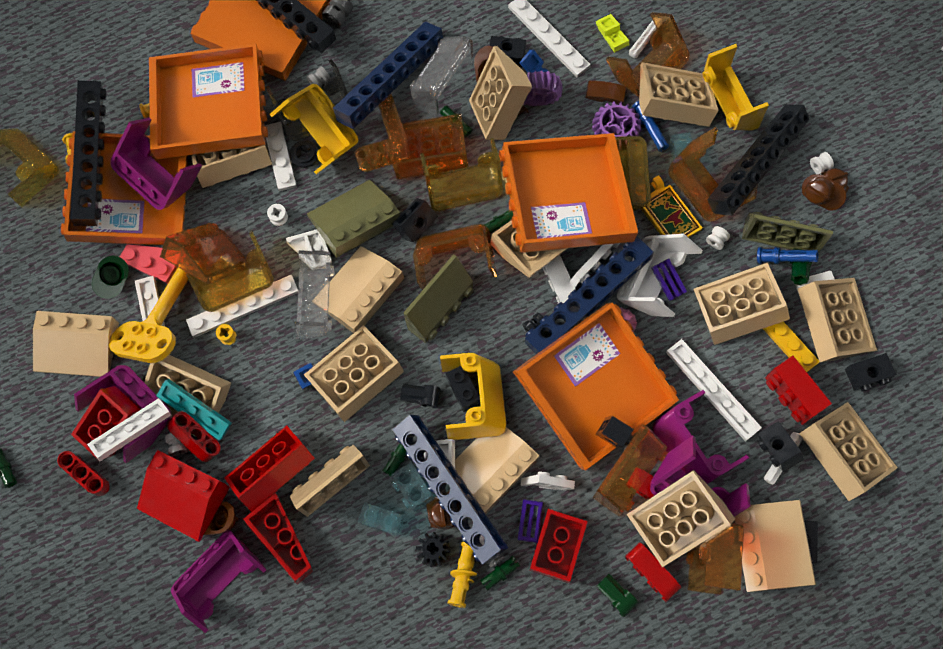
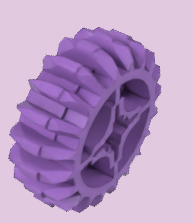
M542 70L540 72L527 73L532 88L524 101V105L540 106L553 104L562 96V83L559 76H556L555 73L550 74L549 71L543 72Z
M613 102L610 106L606 103L605 108L600 107L599 112L595 113V118L592 121L594 135L614 133L618 149H621L622 144L627 148L629 143L633 144L635 139L639 137V132L641 131L639 113H635L634 108L629 109V104L622 106V102L619 105ZM609 117V122L603 126L602 122ZM630 124L631 129L625 133V128Z

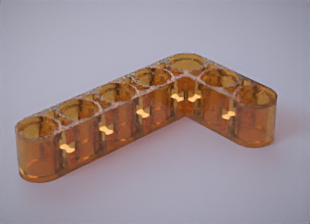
M392 94L378 105L388 139L362 146L355 151V157L361 171H371L402 162L411 155L407 137Z

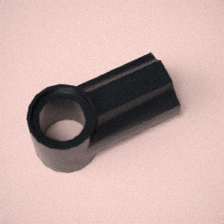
M403 384L400 400L417 403L423 407L428 405L438 408L441 388L433 385H424L423 387Z

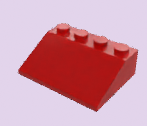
M157 450L147 467L137 509L200 542L230 486Z

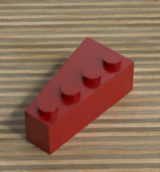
M275 492L243 520L298 585L313 570Z

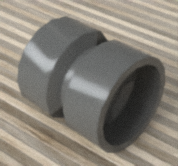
M331 0L323 11L322 18L329 25L341 28L346 17L351 13L353 4L349 0Z

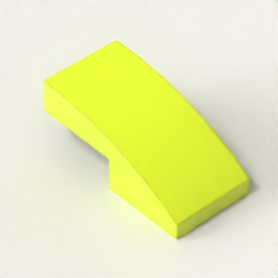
M611 14L596 21L599 31L614 53L629 46V39L620 30V24Z

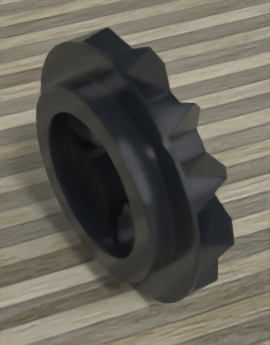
M308 140L295 143L290 150L292 163L297 167L306 168V166H312L318 159V148L313 142ZM301 149H302L305 153H307V155H308V158H307V159H306L304 156H302V154H301Z

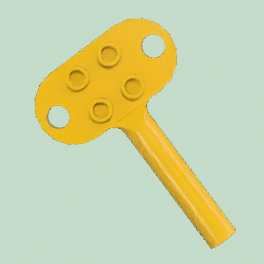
M181 261L146 320L142 322L129 321L119 326L113 332L109 341V347L115 355L147 363H156L169 356L175 347L176 337L169 328L161 325L195 270V266L191 262Z

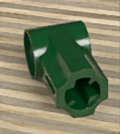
M790 261L792 265L791 280L796 285L807 284L812 262Z
M610 574L596 586L608 598L612 607L618 609L622 617H625L639 603Z

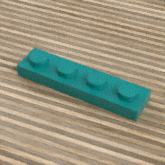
M170 379L164 381L156 395L178 412L182 411L189 414L199 425L218 440L224 438L232 424L228 419Z

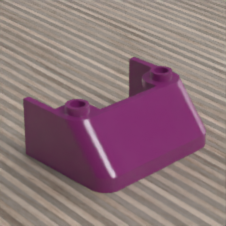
M144 118L128 123L111 158V167L154 208L158 210L165 209L191 188L203 165L199 163L182 168L173 177L150 156V139L145 135L151 119Z
M126 365L116 366L74 394L75 409L78 412L92 403L100 389L116 386L140 409L158 399L156 394ZM171 416L123 446L124 462H129L150 447L168 424Z
M704 390L676 405L653 424V433L667 454L692 436L685 424L692 420L694 411L691 405L703 397L705 394ZM696 443V458L682 467L681 470L686 474L694 470L706 484H709L744 463L749 457L745 455L732 464H729L726 458L721 455H713L707 459Z
M693 435L668 452L650 483V490L654 496L687 475L681 468L696 458V438ZM747 483L731 493L722 487L712 488L734 517L751 507L749 485Z
M229 531L223 533L175 581L171 587V593L182 615L206 633L208 628L204 620L213 614L214 604L212 601L240 572L248 574L259 568L264 573L266 568L258 557L233 532Z

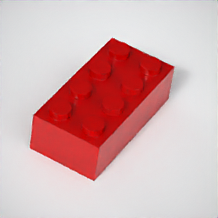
M285 426L229 473L225 480L238 499L252 512L315 458L291 429Z

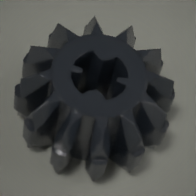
M436 532L432 533L431 539L428 533H426V541L421 538L418 540L423 547L416 546L417 551H423L417 555V558L425 557L422 561L423 565H426L430 560L431 568L434 567V561H437V564L441 566L440 558L445 561L448 560V557L443 553L451 552L449 548H443L449 545V541L442 542L444 539L443 534L436 539ZM432 544H435L436 548L439 549L438 552L435 551V555H431V552L428 551V547L431 548Z

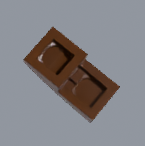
M588 81L585 98L597 102L606 100L616 104L623 103L626 86L605 81Z

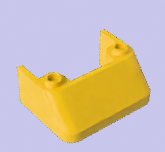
M734 44L708 54L702 75L704 81L708 82L724 112L728 127L733 130L752 131L760 127L769 105L766 102L753 107L731 67L737 50V45Z
M311 84L287 98L270 113V116L273 117L282 111L287 119L291 121L299 119L321 147L317 151V156L323 165L314 171L315 174H318L358 143V137L353 129L337 122L333 110L334 104L320 86Z
M474 353L441 355L442 372H448L461 366L466 372L478 373L481 407H473L466 412V423L446 425L447 438L460 440L502 435L506 430V416L500 366L496 362Z

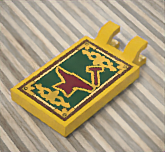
M659 175L652 179L651 185L655 189L652 193L649 194L644 184L637 188L636 194L642 201L639 207L660 235L685 234L690 238L702 230V226L671 185L665 187Z

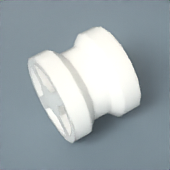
M824 152L819 157H813L810 160V165L816 174H822L824 170L832 169L834 162L832 157L827 152Z
M273 204L268 208L267 215L272 224L281 226L287 222L288 214L281 204Z
M715 226L712 229V234L706 238V242L712 247L721 250L724 247V242L730 238V234L722 227Z

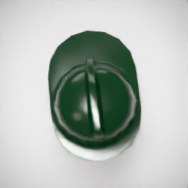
M112 255L100 261L91 282L92 290L97 296L103 299H112L120 294L129 273L125 260Z

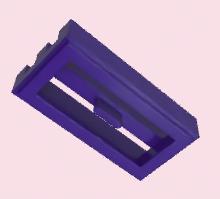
M669 258L651 267L669 301L687 292ZM658 268H661L668 284L674 292L673 295L671 294Z
M523 499L518 533L519 541L538 543L543 502ZM527 504L530 505L527 534L524 537L522 534ZM534 506H538L534 538H531Z

